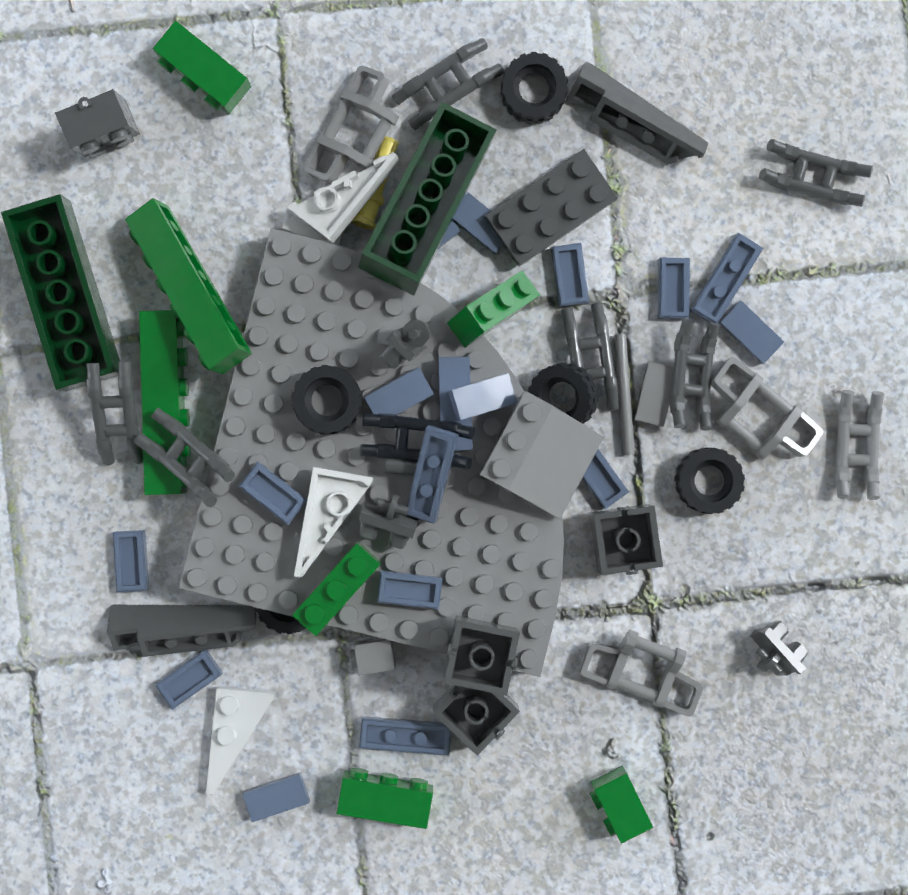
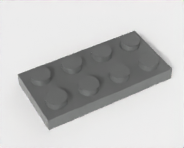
M583 149L488 213L485 219L517 266L520 267L614 203L618 197L585 149Z

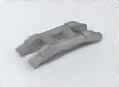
M842 390L837 410V449L834 471L837 497L840 499L850 497L848 465L866 466L864 468V481L867 499L877 500L880 498L878 458L884 393L880 391L872 392L870 405H868L867 424H850L854 392ZM850 436H867L866 454H849Z

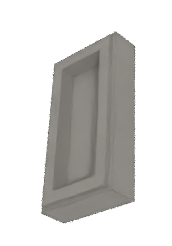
M650 361L647 362L633 420L664 427L670 404V396H672L674 367Z

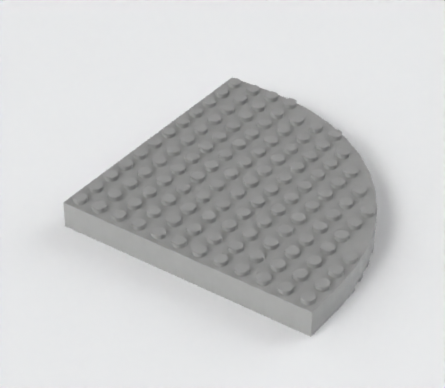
M271 228L243 335L252 354L235 366L214 448V453L221 456L229 464V467L235 473V477L232 481L225 482L211 467L209 468L205 484L210 488L217 502L212 507H207L202 501L200 503L179 589L292 616L357 542H360L381 561V565L327 625L447 654L456 615L516 627L520 632L515 655L518 658L516 672L540 677L555 620L562 581L563 518L559 519L478 475L516 403L472 417V427L475 428V435L472 439L473 450L454 451V453L471 458V468L465 470L450 467L437 521L433 524L418 519L413 539L409 538L403 549L390 546L388 540L391 532L379 528L376 539L371 540L360 536L361 522L358 521L365 502L377 505L379 498L391 502L394 493L400 495L397 504L407 507L414 476L385 473L386 458L360 457L361 444L395 445L397 428H379L362 425V415L373 414L364 398L365 396L419 367L434 395L397 414V416L440 421L438 357L470 356L471 384L509 373L517 402L524 392L523 388L501 355L484 336L466 348L463 347L447 325V322L459 311L427 286L420 283L413 296L359 269L358 266L362 254L360 252L325 241ZM418 319L424 321L430 329V338L424 344L427 348L410 362L406 360L397 368H392L381 357L391 345L386 339L392 332L404 327L411 320ZM328 365L340 367L350 373L360 388L362 395L360 414L357 416L354 424L338 434L323 435L307 429L297 419L293 410L292 392L295 389L294 385L296 381L300 380L304 372L307 373L310 371V368L315 366ZM322 385L312 395L313 408L324 416L337 413L343 403L340 390L333 385ZM409 430L407 448L421 449L425 431ZM257 462L263 464L306 499H308L313 467L374 477L372 484L303 577L294 576L307 502L291 523L287 525L238 486ZM380 571L442 577L439 609L378 603Z

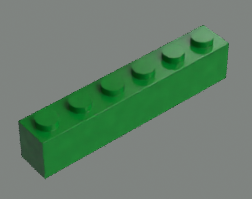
M152 198L125 218L130 228L129 235L131 239L142 249L144 253L142 255L143 261L157 276L156 284L171 301L170 309L186 328L184 329V334L200 353L198 359L202 366L207 370L224 374L252 354L250 348L169 206Z
M171 310L139 311L142 431L145 436L157 442L168 451L177 436H174L163 425L151 418L157 408H160L168 415L180 421L185 427L190 425V413L188 408L185 409L184 396L189 395V382L187 378H184V366L188 365L187 348H183L184 329L186 328ZM188 446L185 447L177 458V461L186 469V457H190L191 448ZM143 449L144 495L187 493L188 486Z

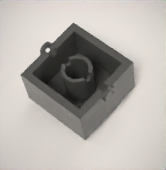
M114 89L90 99L82 97L79 99L78 104L55 112L70 149L84 157H99L106 153L105 148L115 144L117 147L126 146L135 141L133 137L140 135L127 101ZM83 101H87V103H88V106H87V107H86V105L83 106V103H82Z
M654 505L617 507V509L589 512L598 573L608 575L626 572V575L638 574V570L663 567Z
M456 615L451 641L448 644L446 654L447 660L443 675L444 683L507 696L512 670L516 671L518 658L515 655L520 636L519 630L516 627Z
M453 685L433 705V714L477 756L494 738L498 740L504 734V728L520 712L518 704L508 694L506 696Z

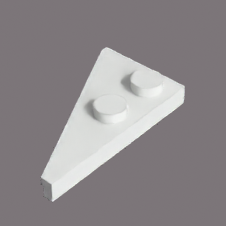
M393 152L387 156H381L373 161V166L359 173L354 170L333 181L330 186L314 191L315 196L300 204L293 202L287 208L331 243H334L400 162V159Z
M313 467L294 576L303 577L372 484L374 477Z

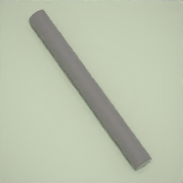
M626 334L614 335L622 451L623 455L635 454Z

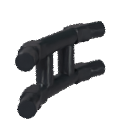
M385 413L363 414V426L397 428L395 445L361 444L360 457L418 461L421 449L407 448L409 430L425 431L426 427L430 425L459 434L458 437L473 439L475 428L446 420L438 421ZM454 453L451 467L469 470L472 465V459Z

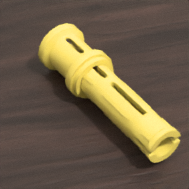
M385 136L374 160L381 156H387L392 152L396 153L399 142ZM387 178L353 218L352 224L368 230L375 229L377 225L375 220L379 207L383 206L385 202L382 194Z

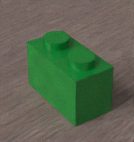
M623 765L590 781L594 788V791L590 792V796L597 810L604 808L608 818L604 819L603 822L611 837L617 835L622 844L654 828Z

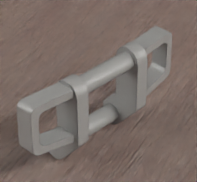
M363 65L358 67L339 97L341 102L323 135L319 134L315 141L314 147L304 166L305 172L310 176L331 185L333 181L338 179L348 160L363 169L374 165L373 158L391 125L395 126L399 119L396 113L379 104L390 83V80L382 72ZM367 77L377 80L369 98L357 94V91ZM352 106L381 119L363 153L334 140ZM325 150L336 154L337 157L327 173L316 171Z
M731 357L726 360L711 379V386L730 403L719 415L715 423L721 428L726 427L755 451L754 455L760 460H764L779 444L796 456L803 457L809 454L822 436V428L810 419L801 408L788 403L763 382V377L753 372L736 358ZM729 367L748 380L737 396L721 381L722 376ZM755 391L785 415L764 442L734 419ZM797 420L811 432V437L803 448L786 437Z
M630 629L620 643L619 648L595 642L590 643L579 669L582 676L603 683L607 688L612 690L616 688L652 701L654 706L666 707L689 717L694 714L703 691V686L699 682L679 672L686 658L687 652L679 648L673 650L639 637L637 632ZM633 648L668 660L657 690L621 677L628 656ZM596 650L616 654L607 678L587 670L592 655ZM675 677L694 687L691 699L686 707L667 701Z

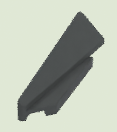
M586 62L566 98L567 101L592 110L593 113L589 120L666 164L677 163L681 158L691 156L702 158L706 152L707 141L589 62Z
M113 604L109 608L107 634L114 651L140 646L143 657L234 647L241 641L242 633L248 629L254 630L256 628L255 607L248 605Z

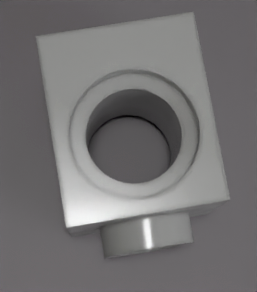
M378 637L359 640L355 642L354 650H350L352 668H358L359 676L391 671L396 668L393 643L390 640Z

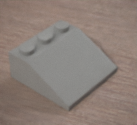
M524 391L478 475L560 519L604 437L551 404Z

